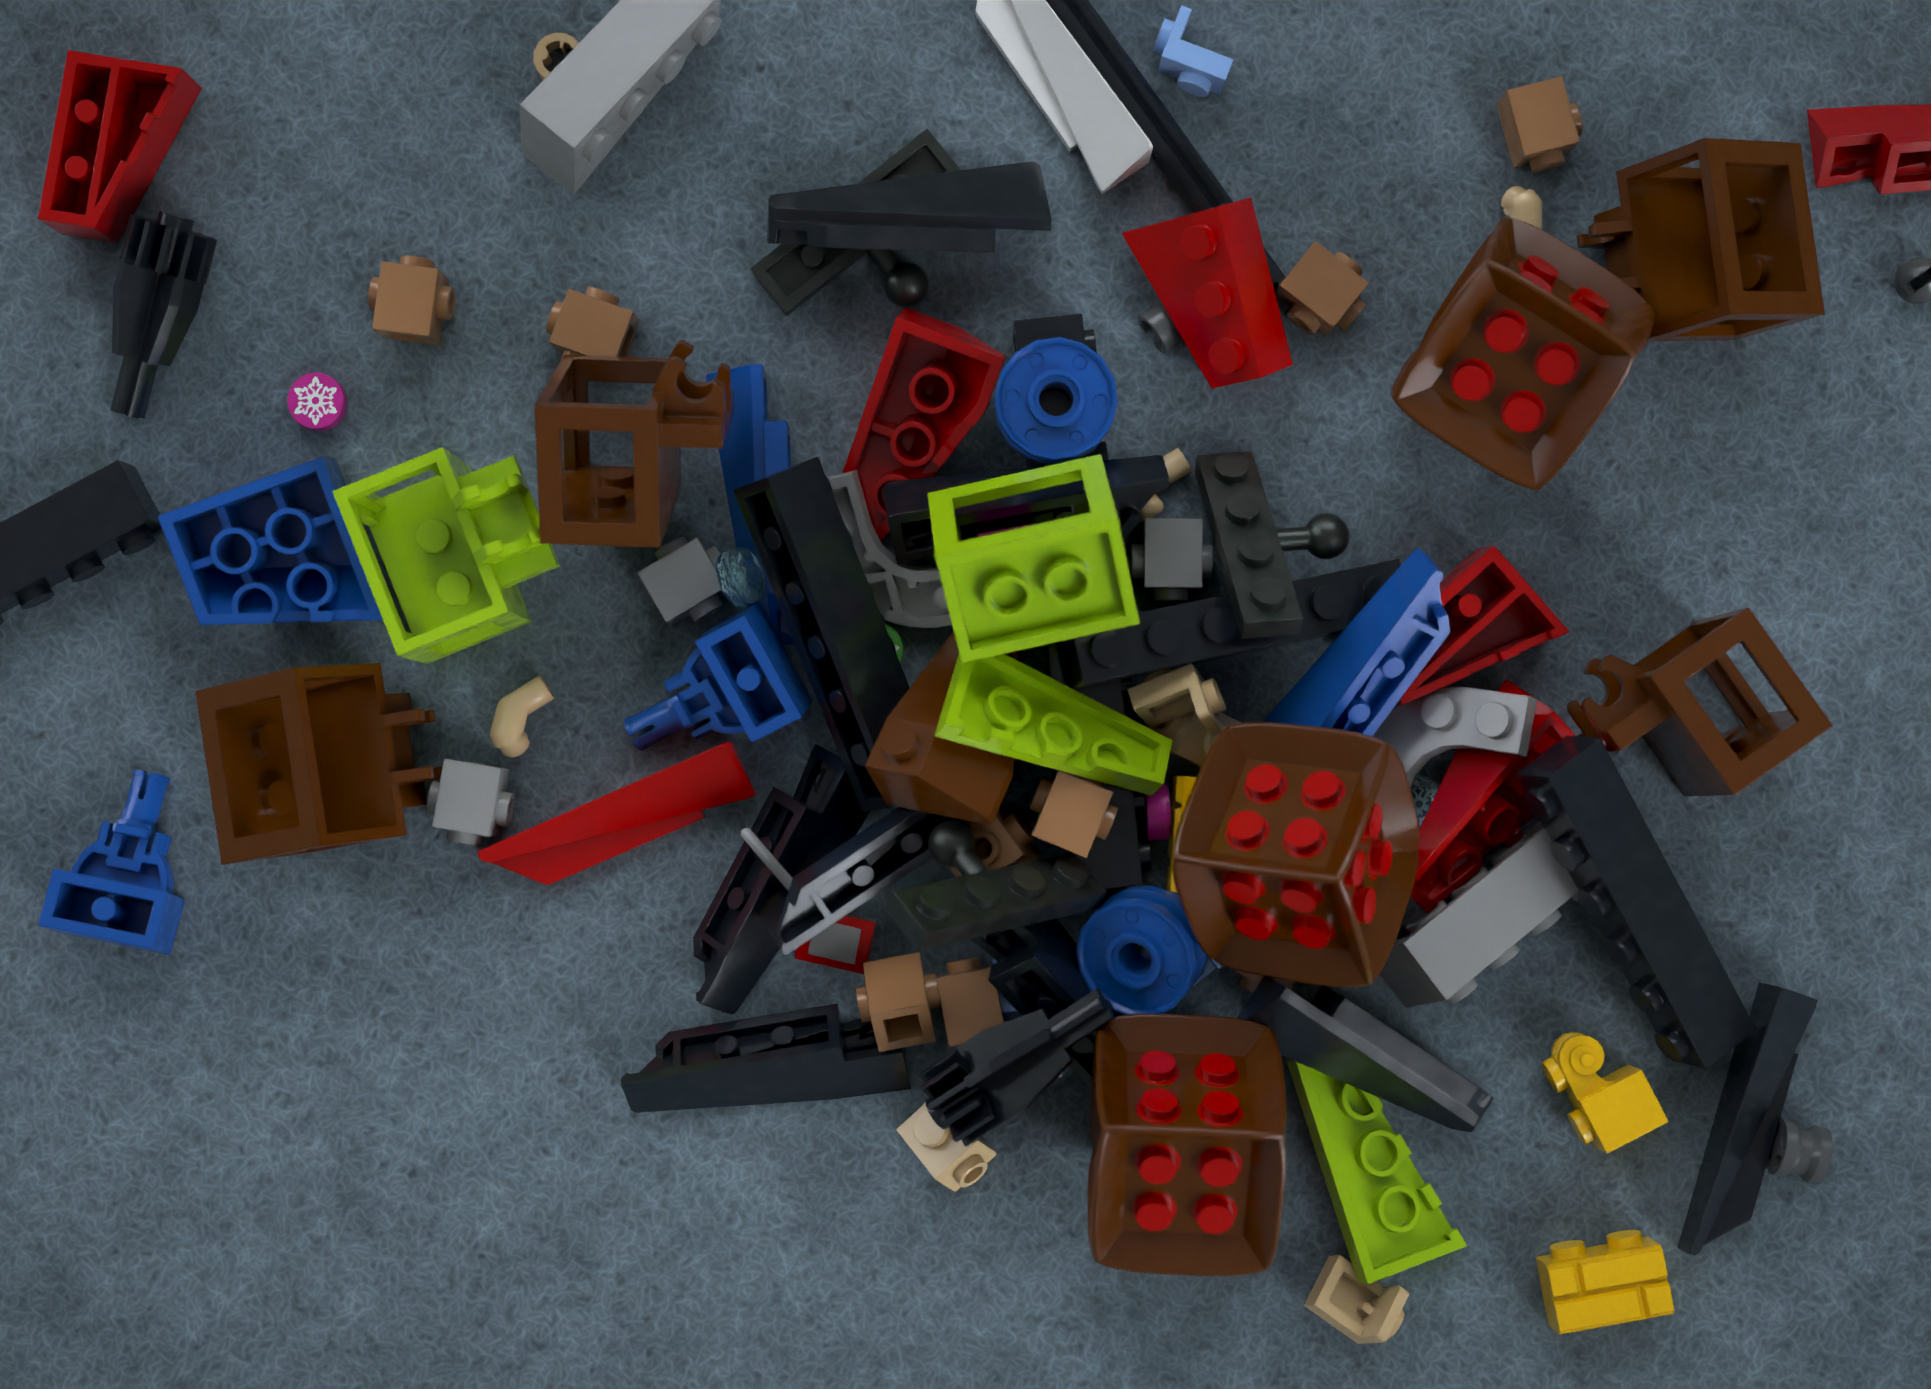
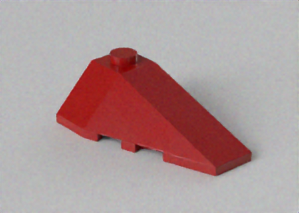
M907 307L895 319L842 472L857 470L871 522L880 541L890 531L884 485L890 481L929 478L936 474L986 412L1006 358L1004 354L962 328Z
M1507 679L1497 690V692L1525 695L1534 698ZM1537 700L1527 757L1474 748L1456 750L1419 830L1418 865L1410 898L1427 913L1440 901L1447 898L1450 893L1480 871L1482 857L1501 843L1505 847L1510 848L1521 839L1522 834L1519 828L1533 817V814L1525 805L1523 799L1525 792L1515 773L1566 735L1576 736L1554 710Z

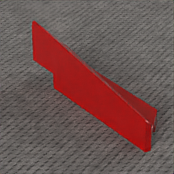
M1875 105L1807 110L1816 188L1829 187L1873 176L1872 184L1880 195L1931 190V105Z
M728 741L477 851V854L482 861L493 863L542 884L550 885L706 818L703 811L705 809L750 799L757 796L736 744Z

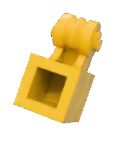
M1564 1033L1555 1040L1551 1047L1550 1058L1542 1061L1541 1067L1550 1085L1557 1093L1566 1090L1575 1109L1568 1113L1567 1117L1577 1137L1584 1145L1592 1142L1595 1148L1609 1153L1669 1122L1641 1069L1626 1065L1605 1077H1599L1596 1072L1603 1065L1605 1055L1600 1043L1582 1033Z

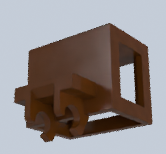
M1703 138L1616 171L1621 206L1594 215L1595 224H1591L1588 227L1589 234L1576 236L1578 248L1605 249L1608 270L1636 290L1653 308L1654 322L1648 341L1735 340L1825 315L1801 143ZM1699 159L1700 168L1679 167Z
M679 340L668 358L564 355L534 405L540 544L660 547L681 492V447L721 449L723 447L734 414V391H731L730 367L727 364L721 363L718 368V374L714 379L703 383L694 381L685 371L687 367L685 359L693 353L694 346L684 340ZM588 381L655 383L647 405L589 403ZM562 430H563V441H564V468H565V472L563 471ZM590 430L633 432L634 467L591 465Z
M1749 607L1697 620L1634 665L1613 655L1603 657L1602 661L1599 659L1589 660L1584 669V674L1594 675L1603 682L1606 689L1605 698L1600 705L1590 697L1583 699L1581 705L1577 700H1571L1567 704L1569 715L1581 730L1578 736L1601 738L1608 752L1622 751L1637 739L1643 737L1684 796L1736 795L1833 727ZM1741 643L1788 710L1768 712L1726 652ZM1704 668L1744 724V727L1737 725L1721 734L1684 682Z
M381 663L293 667L195 691L221 865L306 854L405 836L407 831L403 809L427 805L424 782L441 779L443 766L415 768L409 727L436 722L434 710H412L410 693L385 694Z

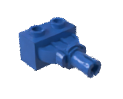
M756 603L710 627L695 641L697 647L688 657L683 671L669 677L664 682L668 692L685 683H690V685L679 689L670 697L640 713L625 718L624 726L630 736L651 724L654 725L638 734V737L632 740L633 744L640 751L647 749L650 745L681 729L684 730L694 726L695 723L705 718L710 719L697 725L691 731L692 736L696 740L714 731L725 734L746 732L751 743L801 718L813 703V700L760 605Z
M135 769L132 773L133 778L121 819L118 818L117 823L114 824L102 821L97 841L79 855L71 872L53 868L38 926L61 934L171 956L185 900L173 894L174 875L171 865L166 858L172 837L158 833L159 829L156 828L170 778L152 772L148 775L146 771Z

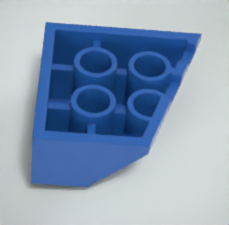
M320 457L157 516L200 625L383 620L332 492L346 486L336 458Z

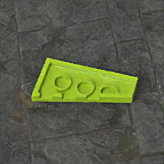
M960 654L958 655L934 735L942 739L1151 796L1164 784L1173 740L1006 654L964 663L961 662Z
M1287 1060L1286 1062L1358 1283L1370 1284L1467 1247L1458 1229L1451 1228L1439 1208L1442 1203L1431 1184L1424 1183L1409 1158V1155L1412 1153L1401 1134L1394 1133L1382 1113L1383 1104L1380 1099L1296 1061Z

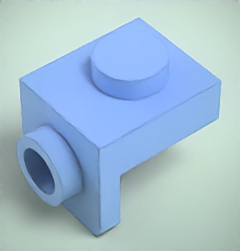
M1181 5L1175 22L1165 18L1157 36L1153 51L1162 54L1158 71L1177 78V86L1192 95L1206 97L1209 91L1220 95L1234 59L1182 40L1192 9Z

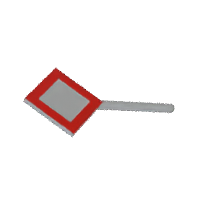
M742 829L741 837L789 891L793 878L751 829ZM849 913L796 948L794 959L864 974L863 963L868 962L877 919Z

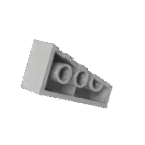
M620 0L520 104L522 154L574 195L635 119L643 112L662 86L670 83L678 75L686 61V57L697 43L700 46H704L713 38L722 22V19L719 17L721 0Z
M1541 821L1523 833L1521 839L1510 848L1505 847L1491 857L1489 861L1494 868L1488 871L1486 867H1481L1476 875L1450 893L1449 896L1453 901L1448 905L1442 900L1428 913L1425 910L1423 912L1419 911L1402 924L1409 934L1402 939L1395 940L1389 958L1380 975L1405 1008L1447 1001L1449 1005L1459 1002L1478 986L1474 980L1475 976L1488 966L1491 970H1494L1510 961L1520 951L1516 943L1529 932L1537 935L1545 931L1561 918L1562 915L1557 909L1570 898L1578 901V889L1568 870L1561 866L1553 856L1550 849L1552 841Z

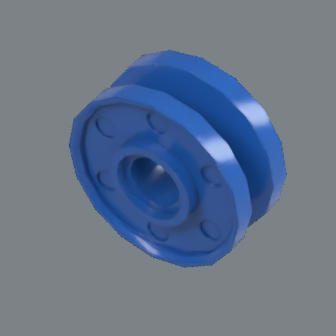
M1062 337L1036 340L1015 352L1000 373L994 398L997 426L1008 445L1026 459L1047 465L1080 459L1094 451L1112 426L1118 403L1115 378L1104 359L1084 343ZM1050 388L1063 390L1070 398L1071 409L1061 416L1047 414L1039 403L1041 393Z
M1154 885L1130 886L1112 895L1102 907L1094 912L1082 927L1076 948L1079 972L1090 992L1097 988L1100 989L1104 998L1109 999L1114 1011L1124 1015L1162 1014L1173 1009L1203 975L1208 956L1203 952L1194 937L1179 896L1176 893ZM1134 943L1142 945L1149 952L1151 959L1145 958L1138 953Z

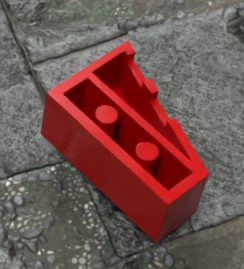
M68 50L38 219L62 235L118 244L128 226L130 215H134L202 87L179 67Z
M1251 197L1122 233L1211 389L1262 378L1293 365Z
M1495 545L1476 548L1443 578V581L1439 582L1442 606L1449 618L1450 633L1397 704L1403 705L1466 678L1470 674L1499 661H1505L1519 655L1520 652L1563 636L1570 631Z

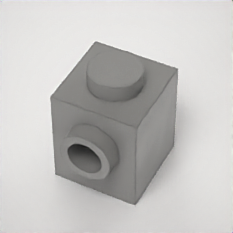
M1145 518L1142 522L1141 544H1131L1130 575L1131 578H1141V591L1154 592L1155 602H1188V592H1198L1202 588V579H1211L1213 551L1212 545H1202L1203 519Z
M685 537L669 542L655 552L658 561L637 572L664 620L671 626L690 615L695 623L713 615L724 607L720 598L729 593L728 590H723L725 584L723 580L725 578L719 569V565L725 566L726 561L716 545L706 550L698 538L689 543Z
M444 758L441 779L433 780L428 794L427 812L434 814L432 827L449 830L448 841L481 846L483 836H499L500 826L508 827L510 825L514 811L515 794L506 792L510 769Z

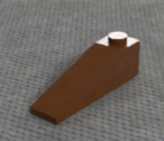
M953 631L887 717L865 764V768L887 805L992 825L1013 777L1014 758L934 736L959 655ZM1021 650L1005 653L1020 662Z

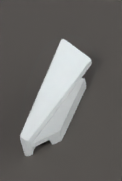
M977 0L975 16L1068 151L1071 152L1079 147L1097 188L1102 194L1149 163L1153 150L1151 141L1046 0Z

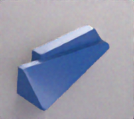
M750 364L731 369V391H734V414L723 447L718 449L747 608L758 603L781 645H794L795 643L733 490L791 467L790 427L787 421H767L766 371L762 364ZM718 372L707 374L706 382L714 379Z
M1415 549L1263 722L1333 728L1369 736L1374 735L1450 633L1449 618L1442 606L1439 582L1443 581V573L1426 552L1420 549Z

